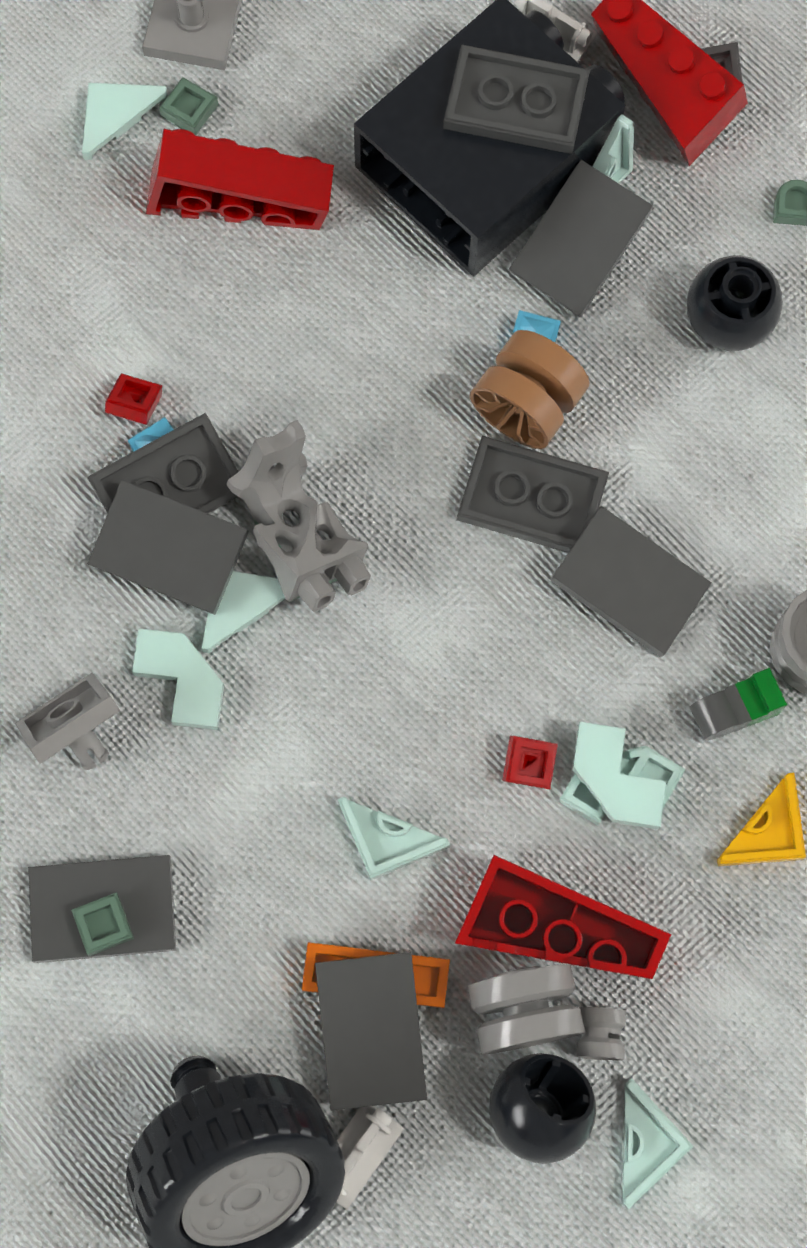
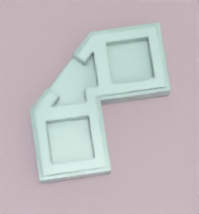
M139 628L132 669L133 675L177 681L171 718L172 725L218 730L224 684L184 633Z
M579 722L572 767L573 772L583 785L587 786L612 822L659 829L661 827L666 781L620 774L625 728Z
M641 746L623 752L620 774L666 781L664 807L686 769L648 746ZM574 774L558 802L594 824L599 825L605 812L587 786L583 785L576 774Z

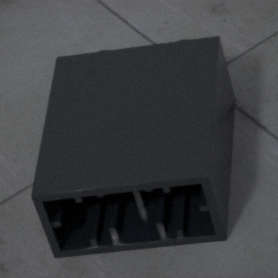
M495 0L354 123L355 167L473 277L549 209L580 160L593 167L617 118L621 114L624 115L626 107L623 90L615 77L602 66L592 64L587 68L590 69L573 154L443 129L461 45L584 68L563 50L564 43L561 34L547 16L536 10H531L524 15L508 0Z

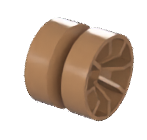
M518 330L512 334L496 356L497 366L487 368L471 390L470 399L480 415L495 429L524 446L543 449L564 422L563 413H569L574 409L589 388L590 382L587 373L579 362L561 346L538 333Z

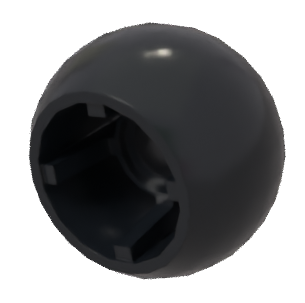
M742 255L719 258L707 264L696 275L690 285L687 296V315L695 332L707 344L726 351L749 349L763 342L778 324L783 305L782 291L771 270L754 258ZM729 291H741L747 298H736ZM752 311H754V314H755V315L758 314L757 316H755V317H753V318H751V316H750V314L752 313Z
M537 1053L513 1061L498 1076L490 1093L489 1115L497 1137L511 1153L533 1163L547 1164L568 1158L585 1144L595 1124L596 1100L588 1079L573 1063L556 1055Z

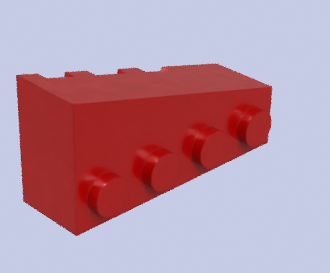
M603 0L591 13L599 36L626 75L629 76L643 100L654 112L661 126L674 141L681 155L690 166L748 104L744 84L642 0Z
M163 129L151 171L146 214L161 216L162 208L181 210L182 218L199 219L200 212L220 213L224 217L225 222L241 223V221L249 220L255 216L261 217L264 225L320 230L329 212L334 165L322 163L315 157L304 156L299 158L280 154L273 148L262 147L257 149L238 145L235 141L226 138L214 140L200 137L184 129H175L173 131Z
M493 855L455 944L653 979L672 934Z

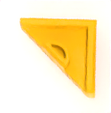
M787 773L719 856L717 859L718 867L795 861L806 858L795 773Z

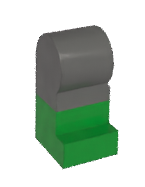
M770 668L753 674L746 680L726 687L723 691L706 696L689 707L704 740L709 741L778 716L787 706V703Z

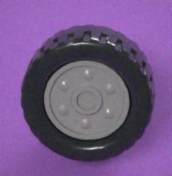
M199 1055L190 1056L179 1062L174 1068L170 1080L177 1100L160 1112L144 1129L131 1151L126 1169L128 1193L149 1248H293L309 1236L331 1212L339 1198L345 1178V1162L342 1151L317 1100L303 1085L283 1076L253 1073L222 1079L216 1071V1065L206 1057Z

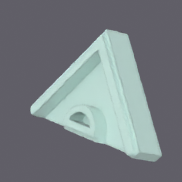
M88 83L82 147L84 160H92L95 152L113 138L117 140L141 121V116L158 102H164L168 96L166 86Z
M623 114L617 118L593 165V168L619 184L633 170V121Z
M233 571L216 615L208 612L202 651L204 653H211L213 648L238 631L240 633L269 613L271 608L282 602L285 596L278 578Z
M346 797L337 799L370 881L450 848V843L445 837L442 838L386 813L375 811L350 801Z
M632 1078L624 1083L622 1204L627 1209H630L694 1147Z

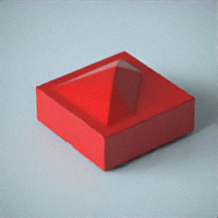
M121 373L105 401V413L147 425L162 397V385Z
M510 736L502 781L550 789L558 744Z

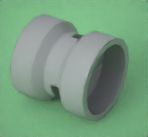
M579 1007L586 1033L577 1042L576 1057L595 1060H624L625 1044L620 1040L621 1029L626 1026V1011L614 1008Z

